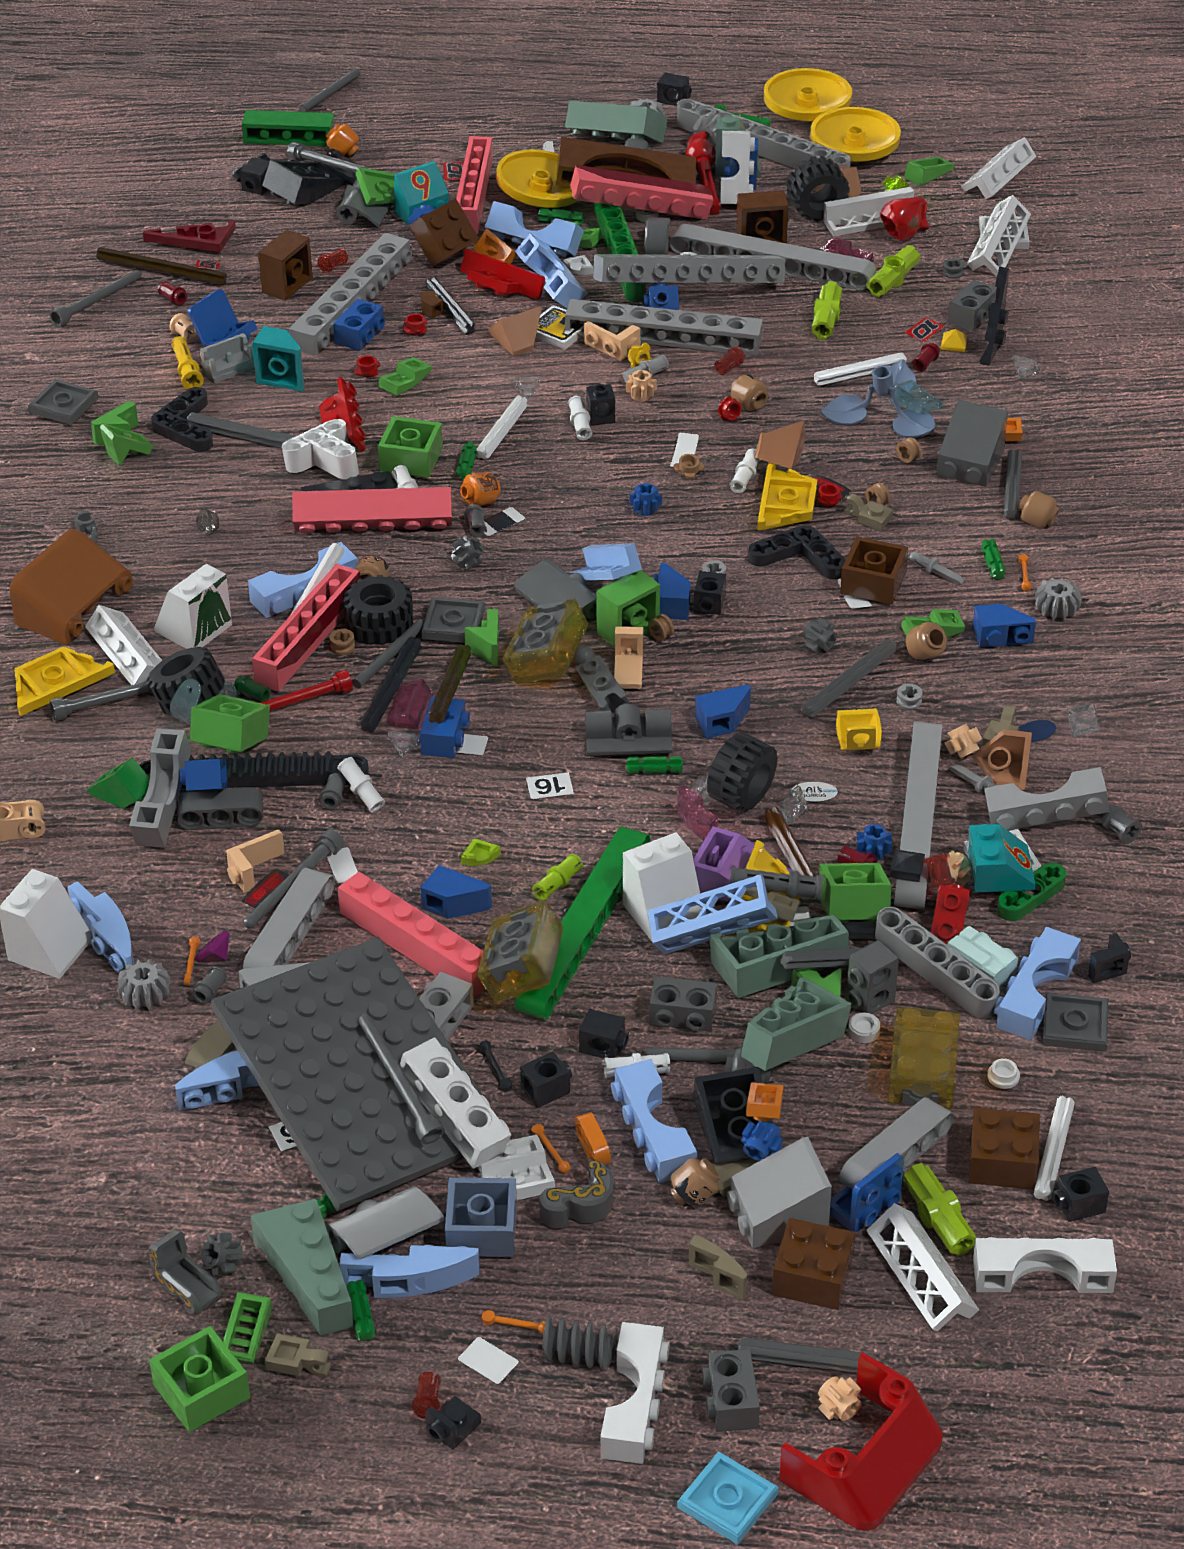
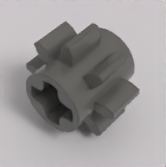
M466 535L452 543L455 550L451 552V558L458 567H466L469 570L483 562L480 555L484 553V548L475 537L469 538Z
M821 617L818 621L811 620L803 631V637L807 639L804 645L818 653H821L822 649L825 651L830 650L837 640V633L833 631L836 625Z
M231 1233L208 1235V1242L201 1248L203 1267H212V1275H225V1273L236 1272V1265L243 1259L241 1242L231 1241Z

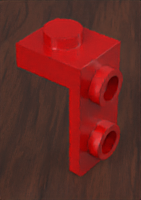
M956 884L939 886L931 933L946 945L963 931L966 911L969 910L971 899L970 890Z

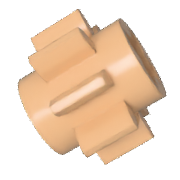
M646 370L633 372L632 375H629V380L626 381V392H631V398L636 401L648 400L651 396H654V391L657 390V379H652V374Z
M966 723L947 733L950 740L945 742V745L950 755L957 752L959 757L962 758L979 749L976 742L980 741L982 737L977 727L970 730Z
M952 850L948 854L943 853L935 861L938 867L934 872L936 879L941 885L956 884L964 886L971 879L968 875L972 870L971 863L964 854L955 853Z
M837 1376L832 1377L819 1389V1401L822 1404L818 1408L829 1420L835 1417L836 1420L846 1421L853 1417L861 1407L862 1403L859 1400L861 1397L858 1395L861 1388L850 1377L847 1380L843 1377L840 1379Z

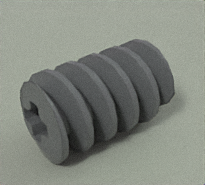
M548 1315L542 1342L545 1358L547 1361H552L558 1352L560 1363H566L571 1355L573 1364L579 1366L585 1357L588 1368H593L599 1359L600 1368L607 1370L614 1358L618 1328L616 1327L612 1335L609 1336L606 1325L602 1324L599 1332L594 1333L592 1322H588L585 1330L580 1331L579 1320H575L571 1328L567 1329L566 1321L563 1317H561L557 1327L553 1326L551 1315Z

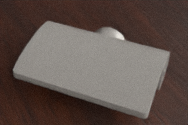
M413 1186L379 1202L371 1199L365 1200L357 1207L356 1212L326 1225V1229L336 1253L350 1248L358 1259H362L443 1222L444 1216L425 1193Z

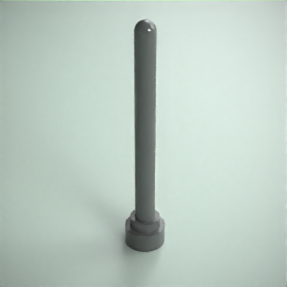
M292 142L287 149L288 157L295 161L308 159L356 173L359 167L369 169L362 165L307 150L304 144Z
M134 270L68 307H55L49 312L50 320L57 327L66 325L75 313L140 279L141 272Z
M142 682L70 701L68 698L62 699V697L49 700L50 710L54 721L67 719V716L71 715L72 711L149 693L151 690L147 682Z
M333 829L326 830L319 837L318 847L244 919V926L249 929L253 928L282 900L303 868L313 869L325 856L336 855L345 845L343 837Z
M362 1014L359 1017V1024L416 1119V1134L423 1144L435 1142L445 1132L443 1125L437 1117H433L432 1114H428L370 1015Z

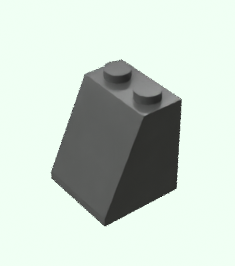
M958 400L938 454L937 476L986 487L1004 453L1008 411Z

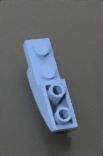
M78 881L68 886L69 897L93 934L91 944L96 953L99 955L103 954L116 972L125 970L126 964L134 965L130 933L126 921L114 901L105 892L94 897Z
M238 1050L200 1066L175 1084L179 1111L241 1099L243 1098L242 1088L259 1086Z
M411 1245L409 1256L371 1254L362 1259H358L355 1254L341 1253L340 1270L346 1286L350 1281L362 1280L365 1282L366 1287H373L374 1298L416 1296L447 1289L478 1276L480 1271L479 1248Z

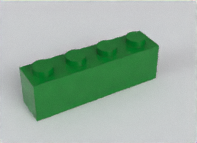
M246 110L242 121L243 143L290 145L292 142H298L305 146H327L326 141L328 138L326 135L335 127L334 113Z

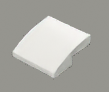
M538 1135L509 1140L504 1153L478 1166L481 1178H516L517 1200L541 1195L546 1188L555 1187V1180L546 1163L545 1150Z

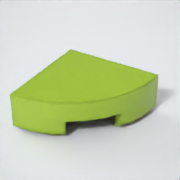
M474 838L462 854L461 864L467 866L488 864L500 856L501 846Z

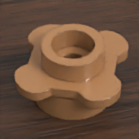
M684 454L679 458V463L674 464L673 469L675 472H680L687 479H693L696 473L704 470V464L700 462L696 455Z

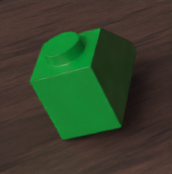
M132 757L104 773L87 789V792L123 809L132 803L135 805L136 801L142 802L144 800L150 778Z

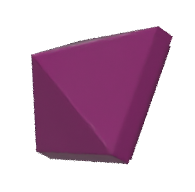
M223 930L213 937L195 956V960L197 962L227 961L230 933L227 930Z

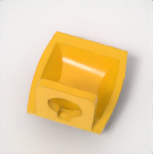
M877 708L837 711V737L843 751L880 748L882 730Z

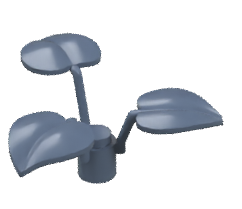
M904 359L899 360L890 367L881 365L873 369V384L868 385L869 391L864 402L857 395L845 394L833 399L826 407L821 409L822 415L835 424L844 426L855 425L867 417L865 407L869 405L872 394L875 391L879 396L890 395L892 397L896 411L900 416L893 421V430L897 435L903 438H917L930 434L936 427L935 421L928 411L918 407H911L904 413L900 408L896 395H906L913 391L917 385L916 377Z

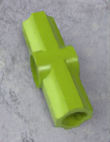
M907 245L896 255L887 256L884 259L883 267L867 282V289L871 291L873 296L880 298L892 287H898L904 283V276L920 261V254L916 251V248Z
M828 281L827 284L822 286L819 299L816 298L812 334L816 335L817 339L826 340L829 336H832L835 322L839 321L842 287L834 281Z
M922 1163L911 1166L903 1174V1183L917 1202L919 1216L923 1224L928 1229L934 1228L950 1254L961 1256L968 1253L975 1246V1239L977 1237L961 1214V1206L957 1196L952 1190L945 1191L928 1165L925 1166Z

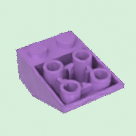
M712 826L693 859L700 894L729 885L732 866L745 869L755 844L741 834ZM786 867L789 873L793 872L791 869ZM727 896L719 898L720 900H724L727 902H730L731 898Z

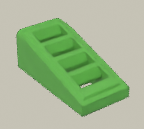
M941 157L913 160L907 162L904 177L906 180L920 186L952 171L954 165Z
M237 1292L223 1342L230 1351L232 1345L249 1348L248 1354L231 1351L238 1362L254 1365L272 1312L271 1298ZM244 1311L258 1313L259 1315L258 1318L251 1316H245L243 1315ZM240 1322L256 1325L255 1329L240 1327ZM236 1333L252 1336V1340L235 1338Z

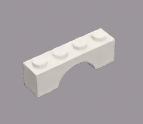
M994 1237L975 1239L973 1265L976 1292H1011L1012 1287L1020 1277L1035 1271L1057 1273L1068 1279L1079 1293L1114 1292L1117 1268L1112 1239Z
M622 1322L617 1347V1372L631 1379L636 1385L637 1390L630 1399L622 1404L606 1408L600 1437L601 1459L643 1464L645 1451L652 1450L655 1429L650 1428L651 1420L657 1421L660 1399H655L656 1391L662 1392L665 1371L660 1370L661 1363H667L670 1345L669 1342L664 1341V1327Z

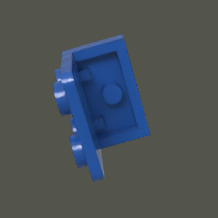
M222 289L213 291L188 308V315L203 347L242 333L247 336L248 340L251 338L250 334L258 329L254 320L238 322Z
M896 1153L859 1181L853 1190L846 1186L831 1198L830 1215L853 1232L859 1231L864 1226L871 1225L880 1213L890 1208L894 1203L897 1204L901 1198L904 1157Z

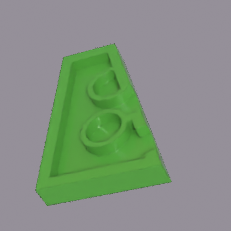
M358 168L356 177L367 205L395 203V173Z

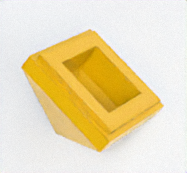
M957 329L944 332L941 350L965 352L968 335Z

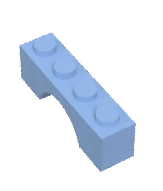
M493 201L485 224V228L501 240L507 237L512 239L511 242L517 245H521L531 233L549 245L557 256L566 258L567 255L576 256L584 232L577 224L557 218L544 229L538 231L527 230L523 223L521 211L514 206Z
M531 233L516 249L515 252L526 265L537 274L545 276L547 284L544 288L555 301L568 308L570 299L583 300L588 294L550 246Z
M342 542L337 543L344 548V553L338 564L354 569L358 563V558ZM329 547L318 551L319 560L317 564L305 573L283 575L269 571L248 580L250 602L265 618L295 607Z
M1049 927L1045 928L1040 937L1036 936L1030 948V955L1028 957L1024 956L1020 962L1017 977L1012 976L1010 978L1005 997L1000 996L996 1002L994 1014L998 1015L996 1028L1032 1041L1043 1022L1046 998L1035 987L1050 980H1067L1078 961L1080 938Z
M652 1059L615 1068V1082L611 1083L612 1094L615 1101H620L622 1104V1114L627 1125L631 1124L633 1127V1137L637 1148H643L646 1167L649 1172H654L659 1184L671 1181V1175L688 1159L697 1158V1151L685 1128L666 1126L658 1122L650 1114L657 1106L662 1104V1080Z

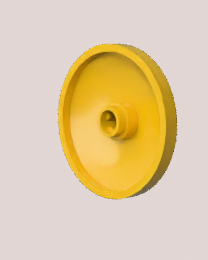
M814 68L791 69L774 75L766 82L764 86V102L771 111L785 118L814 121L819 115L827 111L849 107L852 102V88L843 77L826 70Z
M843 107L827 111L813 121L810 133L811 142L845 153L851 157V161H870L885 157L897 149L901 137V129L895 119L881 111L864 107Z
M535 149L520 150L504 156L497 165L496 181L503 192L517 201L545 208L564 207L579 201L573 198L570 187L556 186L558 153Z

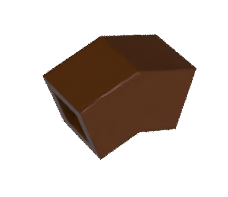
M435 291L420 292L423 314L433 319L444 313L443 300L436 296Z

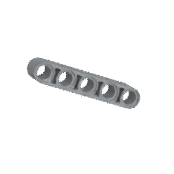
M306 867L301 870L248 951L243 969L287 965L330 899L335 886V877L333 875Z
M885 907L878 912L875 929L876 941L880 940L902 962L973 1016L987 1019L994 1015L1000 988L993 979L898 908Z
M927 1097L922 1098L845 1163L839 1176L840 1183L853 1190L859 1181L896 1153L904 1157V1171L947 1134L954 1121V1112Z

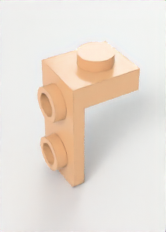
M588 321L584 324V342L622 361L628 357V352L633 346H640V328L631 325L616 335Z
M615 627L614 678L622 688L640 689L642 688L643 627Z
M275 830L226 850L227 872L232 883H237L244 893L250 891L255 886L253 866L284 854L283 834L280 830Z

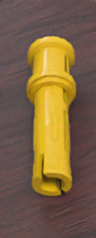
M182 336L175 337L171 345L179 364L177 371L181 377L183 387L185 389L201 387L204 378L198 363L192 359L186 339Z

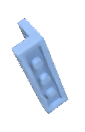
M635 543L590 545L582 548L587 567L569 572V574L579 573L585 580H614L642 570Z
M761 874L648 910L652 943L664 955L709 941L710 934L721 933V936L735 933L736 930L747 929L778 919L776 908L768 900L765 880ZM757 886L759 898L747 902L741 899L747 889ZM724 896L731 898L725 909L717 911L713 908L719 898ZM698 905L703 908L697 918L689 920L684 917L690 907ZM668 914L674 916L669 927L659 930V917Z

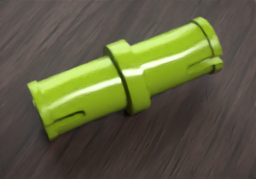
M569 854L558 866H552L547 871L546 876L533 885L532 892L539 889L534 893V896L540 901H546L557 889H563L567 886L569 879L582 870L583 863L577 865L582 861L581 858L576 854Z

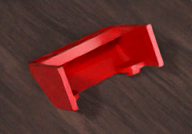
M862 1352L858 1357L856 1384L861 1388L859 1393L892 1412V1414L857 1456L844 1448L832 1447L823 1451L815 1461L785 1442L781 1446L779 1481L852 1527L862 1531H869L881 1524L940 1451L943 1432L916 1387L908 1378Z

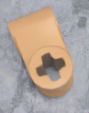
M37 800L0 802V841L25 838L34 839L42 836L46 829L45 823L42 820L44 815L43 804ZM29 808H32V816L29 815ZM31 823H34L33 831L31 830Z

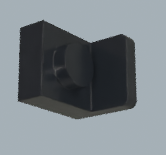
M1117 933L1110 934L1108 949L1091 953L1088 976L1093 983L1127 974L1131 951L1128 944L1123 942Z
M456 1396L439 1411L433 1407H429L425 1411L426 1430L429 1436L435 1442L444 1443L452 1450L482 1423L481 1414Z

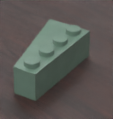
M835 915L795 921L794 926L790 927L779 924L767 925V930L749 933L748 928L736 930V935L722 937L721 933L710 934L711 964L737 998L791 981L792 970H786L780 962L782 953L785 951L849 948V932ZM813 968L811 970L817 972L826 968Z
M312 1199L250 1215L253 1241L266 1254L267 1261L280 1274L283 1284L288 1291L292 1292L297 1298L300 1308L319 1335L354 1327L351 1299L317 1200Z

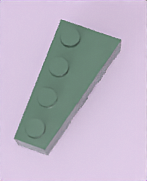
M569 101L565 128L572 130V134L577 136H586L587 133L597 138L610 136L619 140L633 138L663 143L667 116L649 107Z
M801 977L796 987L791 986L788 988L783 998L778 997L775 999L771 1008H765L748 1022L741 1057L750 1061L754 1067H759V1069L766 1071L844 1037L851 1003L809 979Z

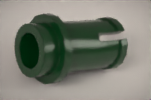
M249 675L238 676L233 685L237 695H245L259 702L267 701L271 694L270 687L253 681Z

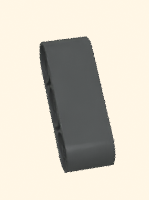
M256 788L187 791L182 793L178 799V823L186 830L251 827L260 824L263 820V795Z

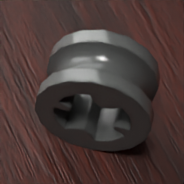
M950 258L943 262V275L945 277L957 279L964 275V262L962 260Z

